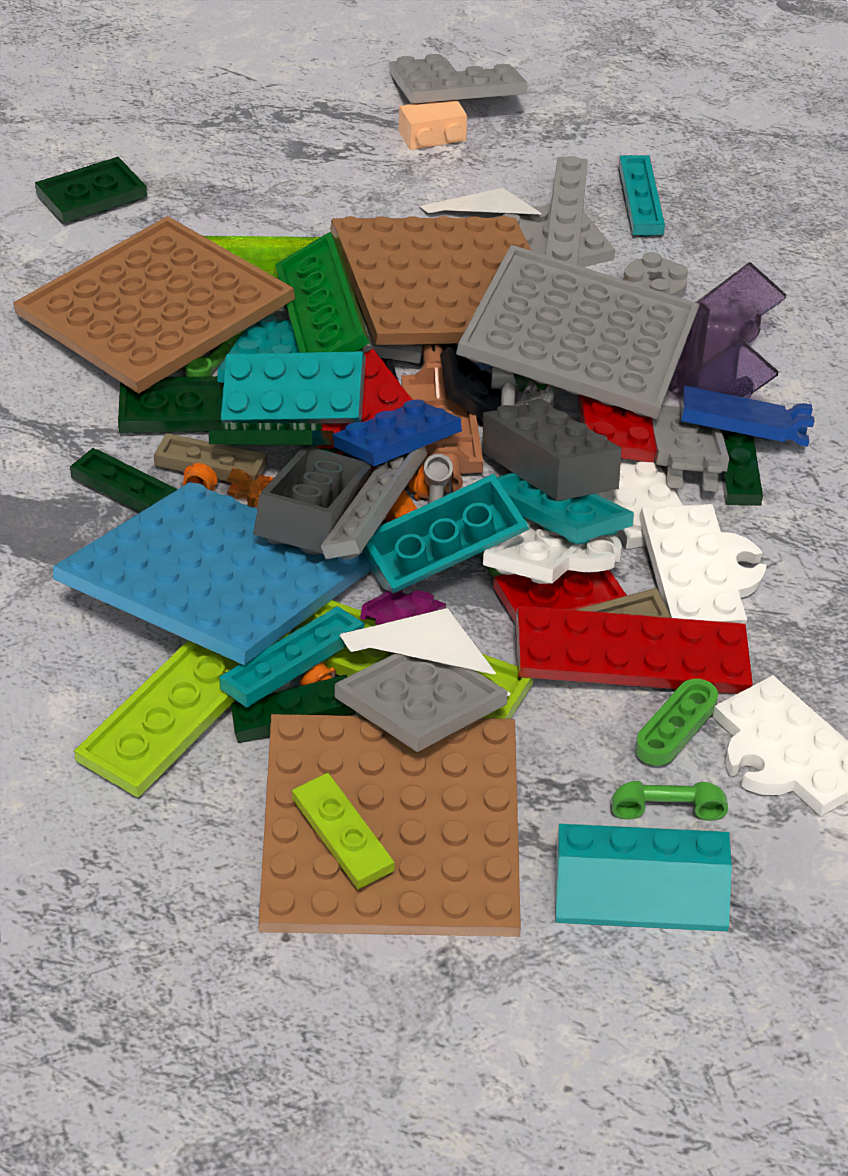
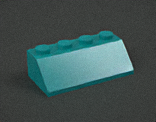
M493 473L379 526L363 551L369 560L371 571L381 588L394 594L486 549L528 531L529 525Z
M559 823L555 855V923L728 932L732 873L730 832Z

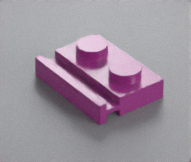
M403 589L394 594L387 591L362 605L360 619L366 620L372 617L376 619L375 625H380L446 609V603L435 600L431 593L416 590L409 594L403 593Z

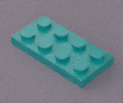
M273 315L266 316L254 325L246 328L228 354L299 353L291 320L276 319ZM226 358L218 368L217 382L224 383Z
M363 351L226 354L221 421L223 423L254 424L361 422L366 356Z
M515 473L497 477L524 519L528 518L543 526V529L567 538V541L570 543L585 544L589 542V539L602 535H614L618 530L633 526L634 512L597 494L556 501Z

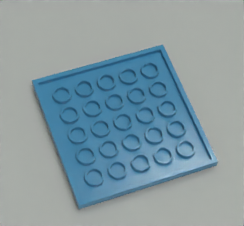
M189 482L54 565L53 579L245 665L370 572L371 568L369 560L363 553L347 560H343L341 557L326 559L324 554H307L301 551L299 547L289 544H271L264 537L253 535L257 508L242 504L231 496L221 495L206 489L202 484Z

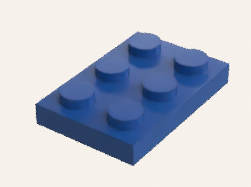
M410 400L404 403V407L393 411L379 412L373 419L365 422L351 423L345 427V430L332 435L335 448L376 466L461 432L462 426L460 417L450 414L444 409L431 406L423 400Z

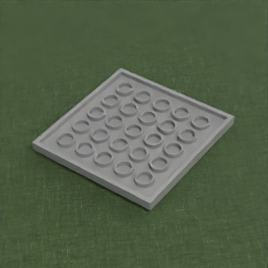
M511 244L460 339L456 354L466 357L472 362H482L500 368L506 373H516L531 378L540 384H550L565 389L571 394L584 395L599 400L605 405H615L633 411L640 416H649L657 419L700 304Z

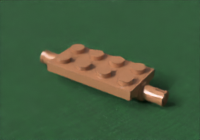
M425 344L422 348V356L424 358L422 369L415 375H401V385L413 400H423L431 406L444 409L446 412L461 418L462 431L426 445L427 456L419 466V468L424 466L426 459L433 454L446 455L453 464L450 482H452V490L455 492L463 485L461 474L483 472V456L476 415H473L447 398L440 354L444 351L442 345L434 344L435 351H432V345ZM449 483L444 487L446 492H449Z

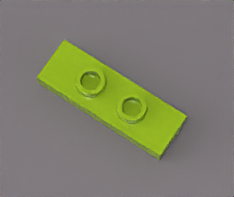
M328 772L292 790L293 801L357 890L395 871V862Z

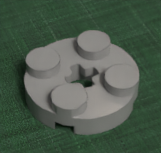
M648 252L643 255V259L635 260L627 265L624 270L623 280L683 298L687 288L688 269L684 265L662 258L658 253Z

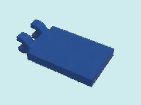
M685 385L683 387L681 396V421L781 442H785L788 439L793 440L798 445L808 447L809 436L806 435L807 427H813L815 422L814 416H811L813 410L811 404L799 403L787 410L783 405Z

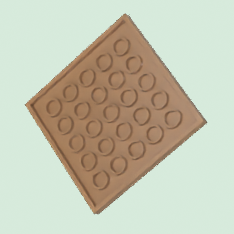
M166 216L13 302L17 315L135 392L140 393L170 374L175 373L193 360L203 356L221 343L228 341L231 337L254 325L274 311L279 310L284 305L293 301L295 294L293 287L171 217Z
M348 216L345 218H332L330 227L332 234L338 242L349 279L375 345L459 343L511 244L531 250L516 218L500 216L498 218H480L477 216H470L468 218H450L446 216L437 218H419L415 216L407 218H388L384 216L356 218Z
M271 714L258 922L259 932L520 937L521 915L515 719L480 718L423 750L416 752L364 716ZM327 772L395 862V871L358 890L292 799L293 789Z

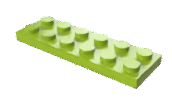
M286 633L284 636H282V637H281L280 639H278L276 642H278V641H280L281 639L285 638V637L288 636L289 634ZM188 640L74 750L75 760L139 798L235 701L234 698L220 689L219 677L241 663Z

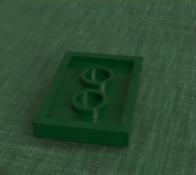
M119 157L35 182L38 196L63 223L76 221L81 217L101 213L107 209L122 204H129L135 200L147 197V186Z
M217 376L165 377L150 388L137 393L120 382L119 433L209 432V430H221V423H223L221 421L224 383L217 382Z
M221 423V430H209V444L334 445L332 435L334 431H322V424L289 423V430L287 423Z

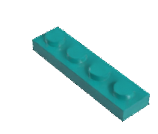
M620 155L619 170L632 234L641 236L664 235L665 222L650 155Z
M337 606L266 648L245 665L240 664L219 677L220 689L245 707H249L345 648L346 644L340 637V634L363 629L364 623Z

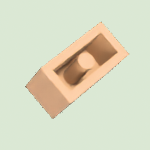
M458 100L399 106V133L410 150L466 141L467 114Z

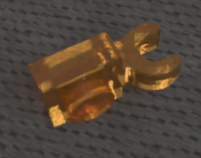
M232 469L227 477V481L233 483H231L227 495L235 499H247V506L258 508L260 493L274 477L259 474L255 481L247 472L241 469Z

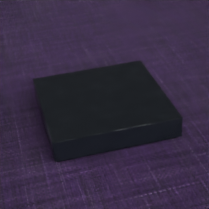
M447 347L440 354L447 398L483 421L484 412L496 411L501 406L500 389H491V374L485 370L481 371L478 365L466 357L457 355V351Z

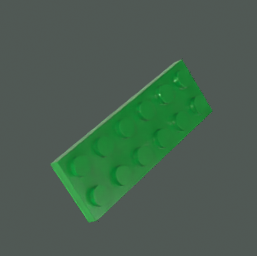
M331 231L275 264L279 280L294 288L295 299L286 304L299 353L360 352L364 346L370 343L338 242Z

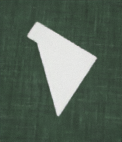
M504 188L420 206L427 213L449 210L542 214Z
M447 608L340 634L350 652L374 648L496 674Z

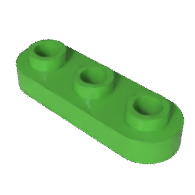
M690 679L683 682L639 731L635 748L637 756L643 762L655 766L671 762L713 714L714 706L717 705L718 700L716 687L703 679Z

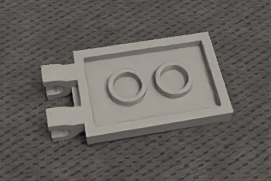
M662 405L658 418H652L657 451L655 461L656 465L667 466L668 487L682 489L683 470L702 472L703 491L718 492V473L727 471L729 456L721 429L681 421V407Z

